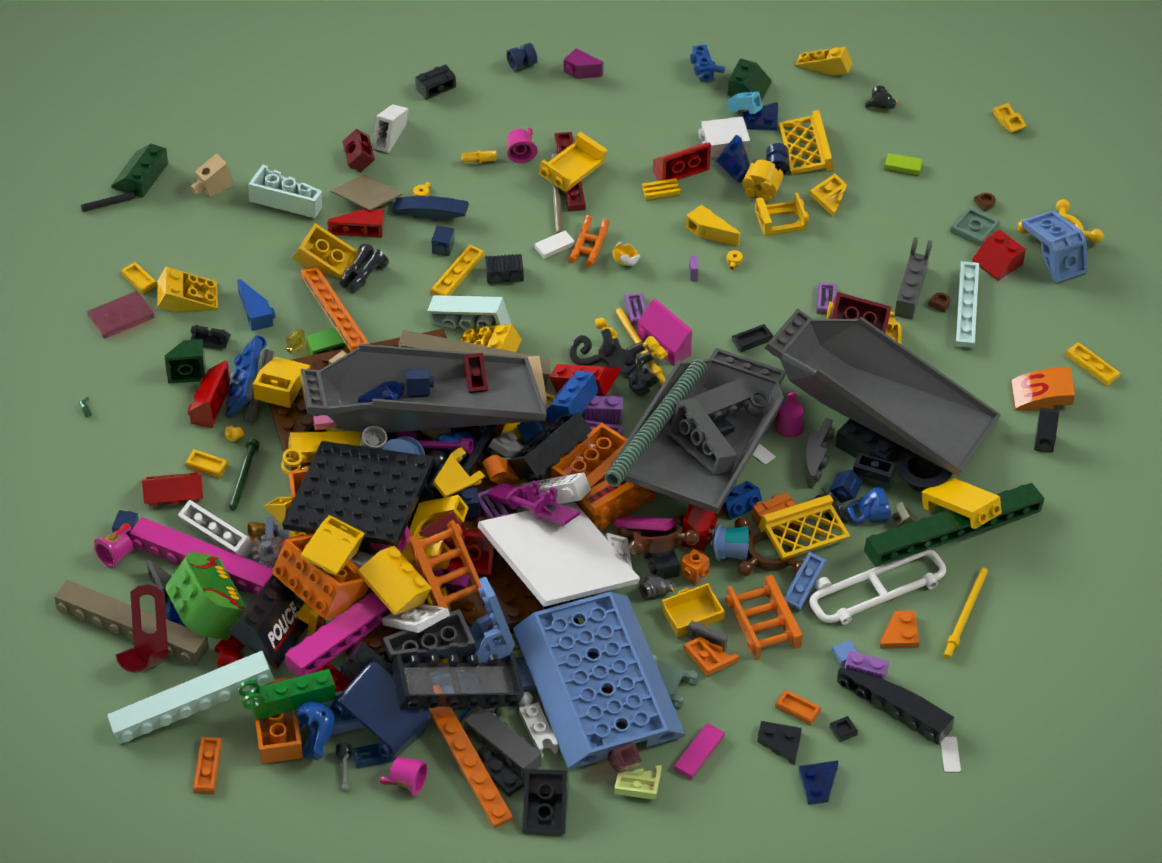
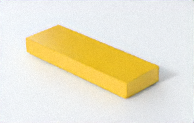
M1079 342L1065 353L1066 357L1107 387L1120 377L1121 373Z

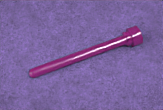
M462 438L458 442L417 440L426 449L457 450L461 447L466 454H471L473 451V440L471 438Z

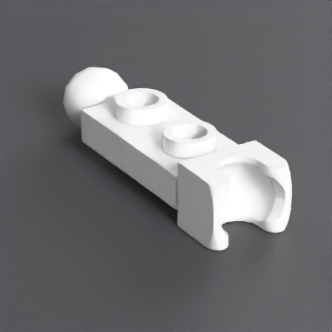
M524 692V696L519 704L521 706L519 714L534 746L540 750L541 758H543L542 751L544 748H550L554 754L558 753V741L547 722L539 702L532 704L533 696L529 692Z

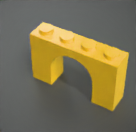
M459 495L419 502L409 530L410 537L417 535L419 539H425L426 537L420 536L418 532L452 511L456 513L461 523H463L469 507ZM443 540L425 547L426 549L424 550L426 557L430 558L450 551ZM407 544L401 554L420 573ZM451 559L433 566L432 571L448 568Z

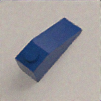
M238 279V293L251 330L272 327L273 318H276L274 308H270L268 300L243 280Z

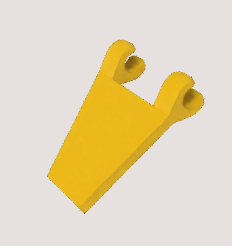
M461 447L450 454L433 482L444 498L472 485H479L482 482L481 479L485 477L481 471L469 477L458 463L463 459L462 456L466 454Z

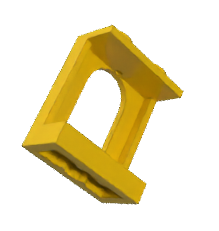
M795 192L794 201L766 205L763 197L756 198L755 212L764 236L806 230L809 214L807 211L805 212L804 201L800 199L798 192ZM794 213L799 217V220L792 224L772 226L770 215Z

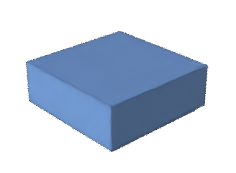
M851 640L832 646V652L840 665L845 664L849 651L857 652Z

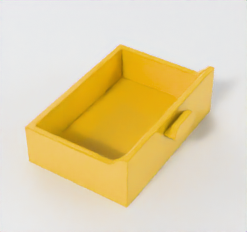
M709 583L691 590L685 588L680 590L677 595L662 600L661 611L677 637L688 634V625L691 620L705 626L724 620L725 611L712 592Z

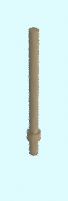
M552 154V155H551V160H552L554 157H556L557 154ZM552 183L555 234L562 232L560 188Z

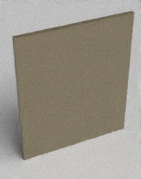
M361 175L330 190V192L369 211L403 195V193L365 175Z

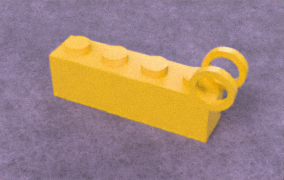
M363 432L290 433L289 449L283 453L281 470L289 475L290 471L284 467V464L289 467L297 466L296 470H300L301 464L311 463L321 441L359 446Z

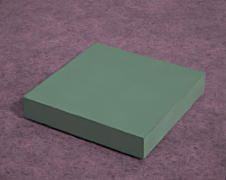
M968 207L951 227L950 232L981 247L986 238L992 235L1000 226V221Z

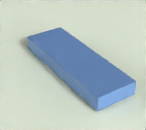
M808 552L784 596L789 607L800 612L827 560Z

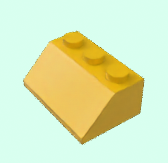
M395 546L379 551L357 571L358 575L394 615L423 605L432 589Z

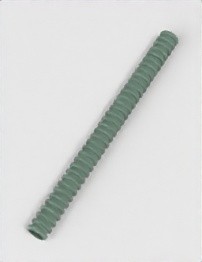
M700 359L692 361L605 474V480L611 486L621 484L629 471H631L672 417L677 402L686 399L707 371V365L704 361Z

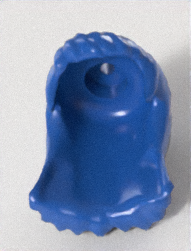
M314 701L305 702L295 710L296 718L299 719V729H302L305 724L308 728V736L302 750V755L312 760H319L324 756L323 747L333 732L335 718L332 710L326 705Z

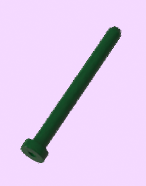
M248 439L246 442L247 452L229 505L232 511L237 509L254 452L259 449L260 443L256 439Z

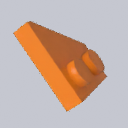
M915 610L895 611L880 641V649L919 647L920 642Z
M702 637L685 643L683 650L706 676L733 665L739 660L737 654L730 655L723 652V647L712 644Z

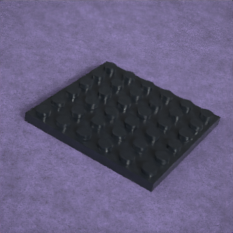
M321 441L282 523L283 530L315 534L321 523L330 515L365 533L362 542L398 547L434 465V457Z

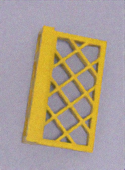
M819 110L812 111V116L779 122L783 143L789 147L791 175L826 168L827 172L834 171L832 156ZM811 122L808 128L802 126L804 123ZM786 127H793V129L790 132L784 130V128ZM800 130L803 131V134L799 136L795 132ZM808 134L814 136L811 140L805 138ZM790 138L796 139L794 144L789 143L787 141ZM800 142L807 144L804 148L798 146ZM811 146L817 148L814 153L808 150ZM796 150L799 151V154L794 156L791 152ZM804 154L810 156L807 160L801 158ZM814 158L821 161L820 163H811ZM797 162L803 164L801 167H793Z
M830 494L763 515L758 525L761 532L765 531L782 560L847 540L850 537V534L832 506L833 499ZM829 512L832 521L822 518V514ZM811 518L816 520V525L812 526L805 523V519ZM819 522L830 526L828 532L817 528ZM794 523L800 526L799 531L788 528L789 524ZM832 527L840 530L842 535L837 536L830 533ZM802 528L813 531L812 537L802 534ZM772 529L784 531L782 537L775 535ZM788 533L796 536L795 542L785 539V534ZM815 533L826 536V539L824 541L815 539ZM799 538L808 541L809 545L802 546L797 544ZM782 543L793 547L792 551L785 553Z

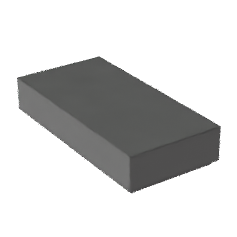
M691 620L688 625V638L694 640L702 637L712 644L723 647L722 651L725 652L728 644L727 634Z

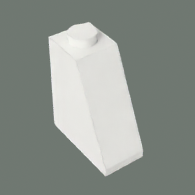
M392 104L376 116L372 149L385 153L391 151L407 124L408 108Z

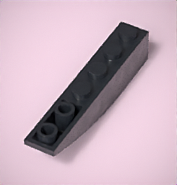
M845 668L838 670L837 683L843 688L849 689L859 698L865 699L877 709L888 713L893 719L901 721L911 730L925 736L927 740L939 745L953 729L955 717L923 697L878 677Z

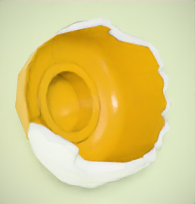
M619 242L612 252L613 259L622 266H634L640 258V253L631 244L622 245Z

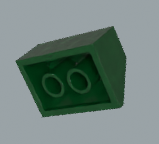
M150 143L136 151L113 182L111 188L126 193L133 191L135 196L144 198L168 165L167 149Z

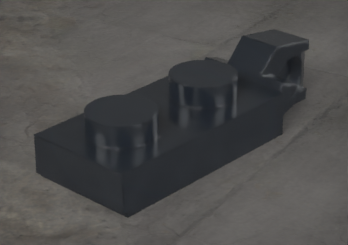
M484 746L477 750L478 756L492 781L507 797L524 787L525 781L495 752L491 754Z

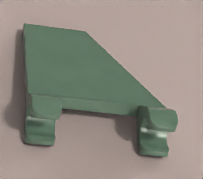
M656 660L655 663L673 706L680 709L684 704L682 702L683 696L673 693L682 679L688 684L695 686L698 683V673L692 670L686 671Z

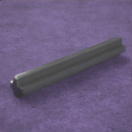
M263 350L256 377L259 371L272 360L274 354L272 350ZM254 389L244 415V420L250 423L255 422L260 400L254 399Z

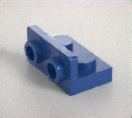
M749 481L733 487L723 503L728 518L733 519L751 511L756 503L762 501L760 488Z

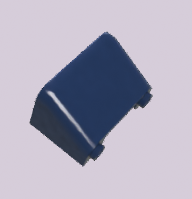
M376 662L369 663L331 705V709L337 716L346 718L350 714L353 715L379 738V752L391 762L424 734L431 718L429 708H399L393 676Z

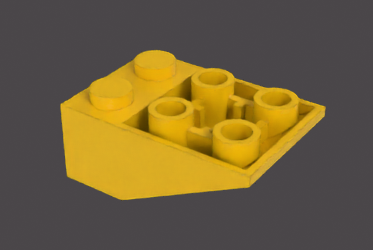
M165 267L157 281V307L172 312L217 310V281Z
M511 323L466 329L460 341L517 352L522 338Z
M274 357L259 371L253 383L254 399L291 408L302 386L300 370L310 369L311 365Z
M329 515L321 523L300 557L305 559L307 563L322 568L326 573L337 575L355 556L365 533Z

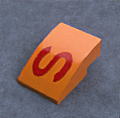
M1070 367L1038 370L1011 380L1015 410L1053 409L1054 405H1073L1075 392Z

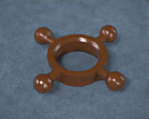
M683 515L674 516L672 519H675L676 526L667 531L629 529L624 527L618 528L617 531L618 536L628 539L634 537V540L629 545L630 552L634 555H640L643 552H666L681 546L682 541H685L688 545H695L700 540L699 533L694 529L683 533V520L685 518Z
M740 517L735 521V528L747 526L749 534L748 552L750 560L741 561L738 564L737 571L741 576H749L754 566L767 571H777L787 566H792L795 574H797L803 560L797 561L793 557L785 560L781 558L767 559L760 556L754 546L760 540L769 539L765 531L761 532L759 527L756 529L751 527L749 520L745 517ZM791 523L788 528L799 531L800 526ZM772 529L775 535L782 537L784 531ZM785 534V539L795 542L796 539L793 535ZM787 545L788 552L792 551L793 547Z

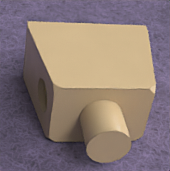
M215 154L195 171L197 182L192 184L190 188L195 195L204 191L209 197H212L233 186L227 163L218 154Z

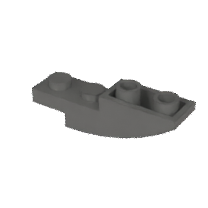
M825 418L820 430L812 429L808 437L805 475L808 486L812 489L815 483L820 481L822 476L821 470L827 467L829 458L826 457L827 441L832 439L835 430L832 428V419Z

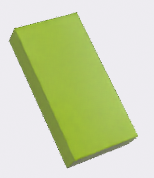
M888 153L884 169L919 175L923 159Z

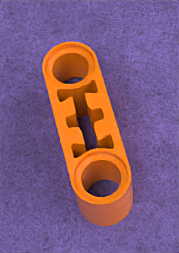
M498 455L490 456L482 462L490 480L497 484L506 483L514 486V484L516 485L521 481L508 461Z

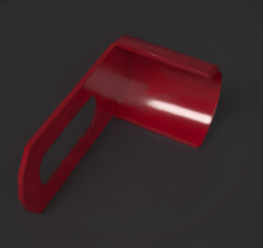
M150 584L137 586L130 592L134 648L115 654L118 664L128 672L137 673L155 667L164 662L168 656L165 595L163 590ZM143 595H151L155 598L156 631L150 634L142 631L140 597Z

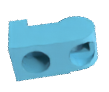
M759 92L738 93L729 98L726 103L728 110L734 113L739 110L749 109L750 114H755L763 108Z

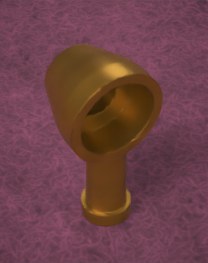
M248 522V537L254 542L257 556H264L265 549L261 538L265 537L266 525L260 522Z

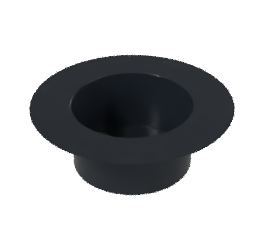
M908 449L904 450L896 460V470L899 476L912 489L919 492L945 483L953 474Z

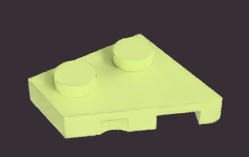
M662 765L655 766V770L645 772L642 768L632 772L618 773L614 794L656 800Z

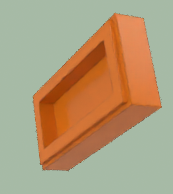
M785 690L775 703V708L810 726L821 712L820 706L788 690Z

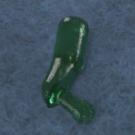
M85 397L78 402V406L82 409L86 418L92 416L91 410L86 404L89 401V397Z

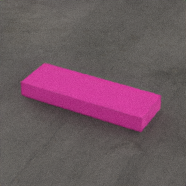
M624 515L614 520L616 528L667 531L676 526L675 519Z
M707 723L674 765V770L692 779L724 738L725 732Z

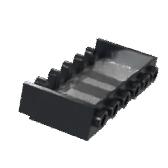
M510 653L506 662H498L496 654L490 655L487 662H479L478 655L474 654L470 656L467 663H459L458 655H452L448 663H440L438 655L431 656L428 663H420L418 655H413L409 663H402L401 654H396L391 667L399 708L518 707L524 696V690L515 653Z

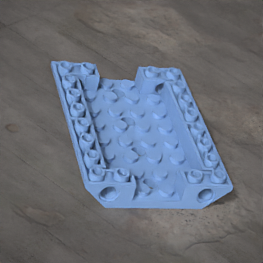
M610 591L534 612L513 628L568 770L608 758L609 751L642 741H644L646 747H650L685 736L681 722L628 596ZM575 618H582L584 623L576 624L573 620ZM595 652L599 657L591 659L587 654ZM610 687L613 692L606 694L602 691V688ZM623 722L627 725V728L619 729L616 724Z

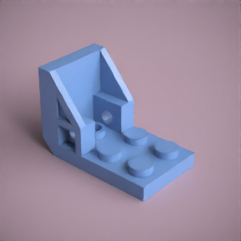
M1054 210L1022 220V227L1041 241L1042 255L1051 278L1055 283L1088 272L1086 238L1079 228Z
M484 577L479 579L481 587L478 588V591L485 603L484 606L488 614L476 619L470 629L476 644L474 654L478 655L479 662H487L492 654H496L498 659L508 656L515 646L497 597L487 578ZM489 625H494L493 628L487 629ZM466 655L467 661L469 660L471 655Z

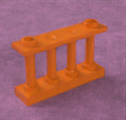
M454 520L447 523L448 530L423 540L419 539L417 535L406 540L420 575L432 587L429 596L433 605L447 609L449 603L476 593L478 599L481 598L478 588L481 587L479 577L462 540L461 527ZM450 537L453 538L456 545L455 549L433 558L426 557L425 547ZM460 555L464 567L440 577L434 576L433 566ZM468 574L472 586L447 596L442 594L440 590L442 584Z
M773 575L765 576L762 588L738 595L735 594L732 586L728 587L727 595L725 596L726 604L728 607H731L747 640L748 650L754 654L756 660L760 659L761 648L787 641L791 642L794 649L802 647L803 634ZM760 596L768 597L770 603L743 610L740 604L742 601ZM768 611H773L777 614L775 619L750 625L747 617ZM776 626L783 627L785 630L783 634L758 640L755 632Z

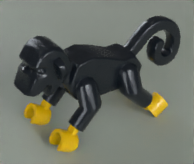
M604 318L595 319L596 328L598 330L602 329L601 334L603 337V344L598 349L597 355L588 358H579L577 356V349L582 343H584V346L580 349V352L583 355L590 352L592 342L587 336L580 335L572 341L569 355L575 364L592 366L603 362L614 368H620L619 374L623 378L629 379L631 390L641 396L649 393L650 387H653L660 381L649 369H642L645 363L654 360L655 356L662 360L668 355L665 349L659 346L657 340L652 336L646 338L644 343L639 342L628 347L626 350L622 349L618 338H616L617 332L612 327L608 328V322ZM646 347H649L650 350H653V352L648 351L642 355L637 356L638 353L645 351Z

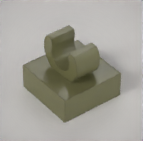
M903 502L896 506L898 512L894 513L891 517L894 521L900 519L895 524L897 527L915 522L911 511Z

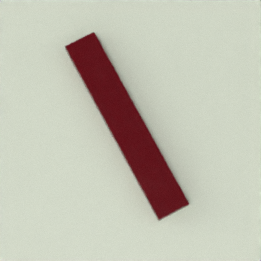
M572 132L554 133L557 154H560L574 143ZM580 181L570 190L564 192L568 212L586 210L582 183Z

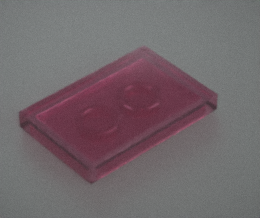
M138 291L87 311L88 317L104 339L154 318V313Z

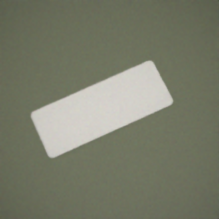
M760 443L753 453L764 464L769 463L776 457Z
M945 737L941 742L944 771L960 772L961 766L957 737Z

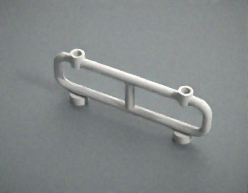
M929 549L875 567L833 585L827 577H822L815 582L814 587L817 591L811 595L809 603L821 621L825 623L840 621L842 625H846L852 620L851 616L925 585L929 590L934 589L938 585V580L946 574V566L940 556L935 551ZM923 556L930 557L938 567V572L934 574L927 573L923 578L890 592H887L876 576ZM867 579L871 581L880 596L848 609L841 608L833 615L825 614L817 602L822 597Z

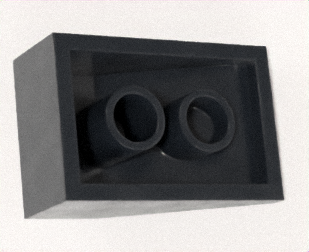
M525 769L522 833L565 834L569 791L568 770Z

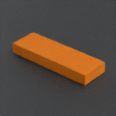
M201 737L193 786L194 793L215 794L222 738Z

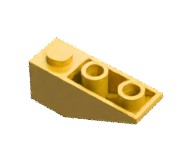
M835 47L827 50L804 52L799 55L795 65L796 67L835 76L848 74L853 61L846 47Z
M702 204L686 215V228L696 236L729 245H740V232Z

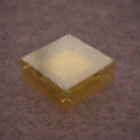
M300 328L286 337V348L291 354L306 345L305 332Z

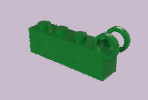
M329 669L259 687L258 682L255 680L244 681L238 686L239 694L244 696L242 699L243 707L248 710L252 709L255 721L294 711L305 702L325 703L336 699L335 684ZM248 685L255 686L250 691H242V689Z

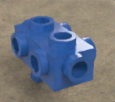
M707 45L693 46L690 60L691 64H694V73L698 75L700 82L714 80V72L725 73V66L715 65V61H712Z

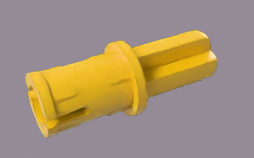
M478 150L477 152L462 153L461 161L462 163L478 162V164H481V162H497V157H495L497 153L496 150L484 152Z

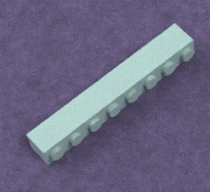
M263 651L107 714L119 744L129 742L134 738L148 734L163 726H168L199 711L206 710L221 702H226L240 695L238 686L244 681L255 680L258 682L259 687L274 681ZM248 685L244 687L242 691H250L255 686Z

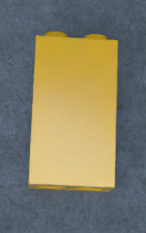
M580 131L576 134L575 142L549 162L541 161L538 174L564 192H567L605 163L608 149Z
M950 477L949 480L941 485L929 487L922 491L924 509L930 511L940 505L969 517L971 528L974 529L1000 515L1002 512L1000 496L953 477Z

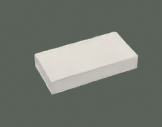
M565 230L535 243L534 248L543 259H546L575 246V241Z

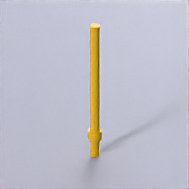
M618 308L615 313L634 343L642 342L622 308ZM646 348L645 351H642V352H640V353H641V354H644V353L648 352L647 348ZM654 360L647 362L651 373L659 378V383L662 386L666 380L663 370L660 366H657Z
M981 568L953 634L949 636L946 642L947 647L943 657L947 660L951 659L954 649L958 648L961 633L988 574V569Z

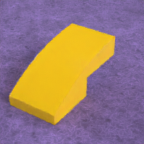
M1009 103L993 108L992 113L1010 133L1027 128L1019 112L1015 114Z

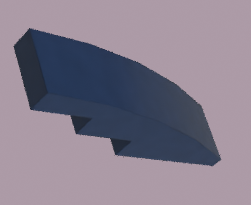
M408 196L396 198L392 210L395 215L411 213L414 218L430 216L435 221L464 217L469 203L468 201L446 197Z

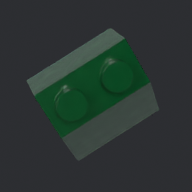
M740 58L728 79L727 95L733 97L738 93L759 92L762 101L772 80L756 62Z
M203 339L183 340L165 355L168 383L200 382L201 378L205 377L206 362Z

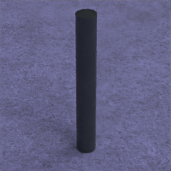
M132 191L81 204V209L83 212L134 199L135 196Z

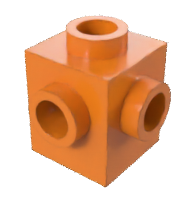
M693 549L681 559V576L695 585L699 584L709 574L710 559L704 553Z

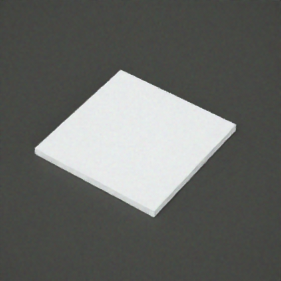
M575 502L561 504L580 512L579 516L563 527L544 519H537L536 514L532 513L531 510L479 521L478 528L543 607L638 584L640 580L639 576Z

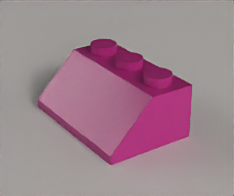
M656 298L653 299L638 321L637 334L642 340H646L649 336L654 337L659 346H662L668 354L664 359L675 366L678 360L683 361L691 356L692 329Z

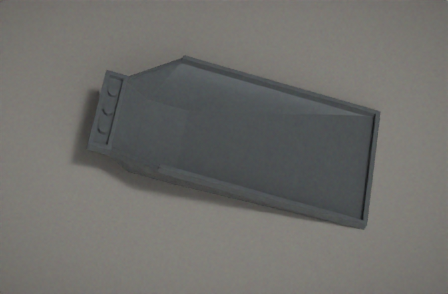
M797 308L765 347L773 356L781 360L789 381L814 399L957 476L962 472L1001 416L993 408L862 317L859 319H812Z
M359 344L358 348L321 370H300V380L307 414L313 416L327 415L345 431L363 432L369 426H378L384 429L386 433L533 422L545 421L547 415L528 357L483 354L488 390L471 393L468 391L463 364L464 355L475 354L469 352ZM407 369H430V376H434V388H430V395L407 396Z
M716 348L709 359L702 360L707 365V371L686 399L746 376L754 390L765 392L769 399L768 404L758 416L749 415L743 407L731 415L727 413L722 416L735 426L733 433L724 436L737 454L733 471L714 475L668 435L673 418L671 417L631 471H629L624 481L718 514L784 403L785 396L782 394L780 385L785 378L786 372ZM677 361L612 465L692 361ZM761 395L753 396V398L760 400L762 404L765 403ZM751 403L748 405L750 410L754 412L759 411V408L754 407Z

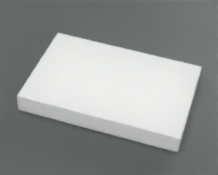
M423 604L397 615L390 613L381 620L383 626L419 633L450 616L447 608Z

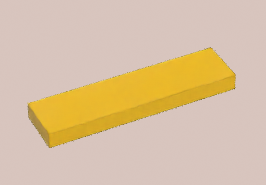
M469 244L430 289V293L437 296H451L485 256V251Z

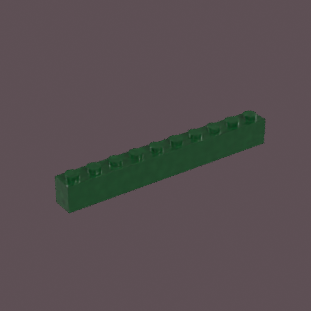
M1033 483L1020 485L1017 488L996 494L1000 496L1001 514L976 529L971 528L969 517L948 510L927 518H921L912 523H906L894 529H888L879 534H873L867 537L864 552L874 566L878 567L1041 512L1045 498Z

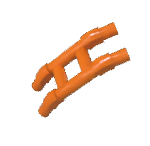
M585 217L578 240L568 258L569 263L573 264L579 258L580 253L589 255L585 263L587 267H592L595 264L608 232L609 220L603 219L598 236L588 234L592 217ZM585 241L595 243L593 248L585 247L583 244Z

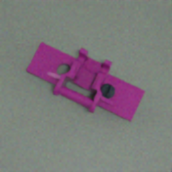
M534 480L532 481V486L525 484L522 487H514L501 483L487 492V496L492 500L508 505L513 510L522 506L536 514L537 519H544L562 527L580 515L579 511L556 503V488L551 487L550 493L545 491L539 494L540 483Z

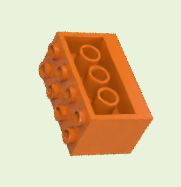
M601 422L596 428H592L584 442L577 443L571 453L564 455L560 458L561 461L550 468L551 478L584 472L590 488L605 480V474L628 439ZM574 501L580 508V501Z
M314 534L287 539L282 546L272 574L325 620L344 613L351 605L358 603L365 597L369 586L358 575L357 571L360 568L351 560L337 575L329 574L322 568L309 564L300 557Z

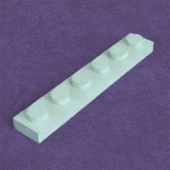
M961 261L955 345L958 347L974 348L979 263Z

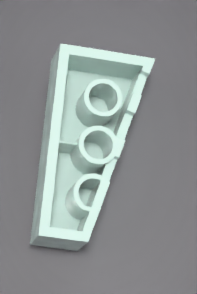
M264 164L248 184L249 202L316 218L322 209L321 190L306 183L299 184L295 181V178H286L277 170H268V166Z
M433 295L427 310L433 325L453 329L456 326L466 330L511 324L503 297Z

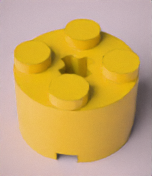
M766 160L752 162L742 182L746 190L745 194L748 197H763L765 201L770 202L775 197L783 180L782 171L780 169L778 171L774 168L775 164Z

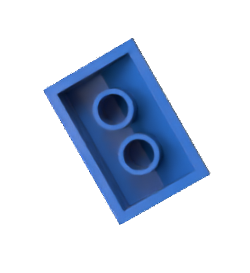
M577 371L546 407L547 415L545 422L553 423L565 414L576 412L582 414L598 393L594 373Z

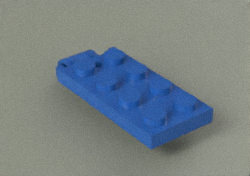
M256 335L247 343L244 351L238 354L234 360L235 368L231 374L232 383L228 388L229 397L225 403V415L230 418L252 398L253 383L256 378L260 353L267 345L266 339L261 335Z

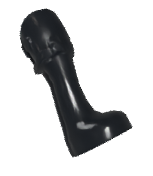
M361 244L358 248L357 258L344 271L339 282L340 286L345 288L352 282L349 290L355 293L366 284V279L374 268L384 269L389 264V259L379 249L374 251L371 245ZM369 260L361 272H359L358 270L362 264Z

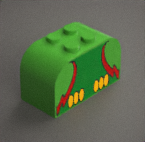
M189 552L166 584V591L187 628L205 637L222 640L230 638L231 634L228 631L246 606L218 556Z

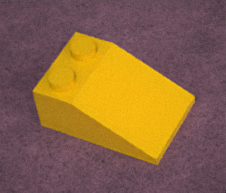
M314 223L292 259L308 269L319 268L321 273L341 279L344 271L357 258L358 250Z

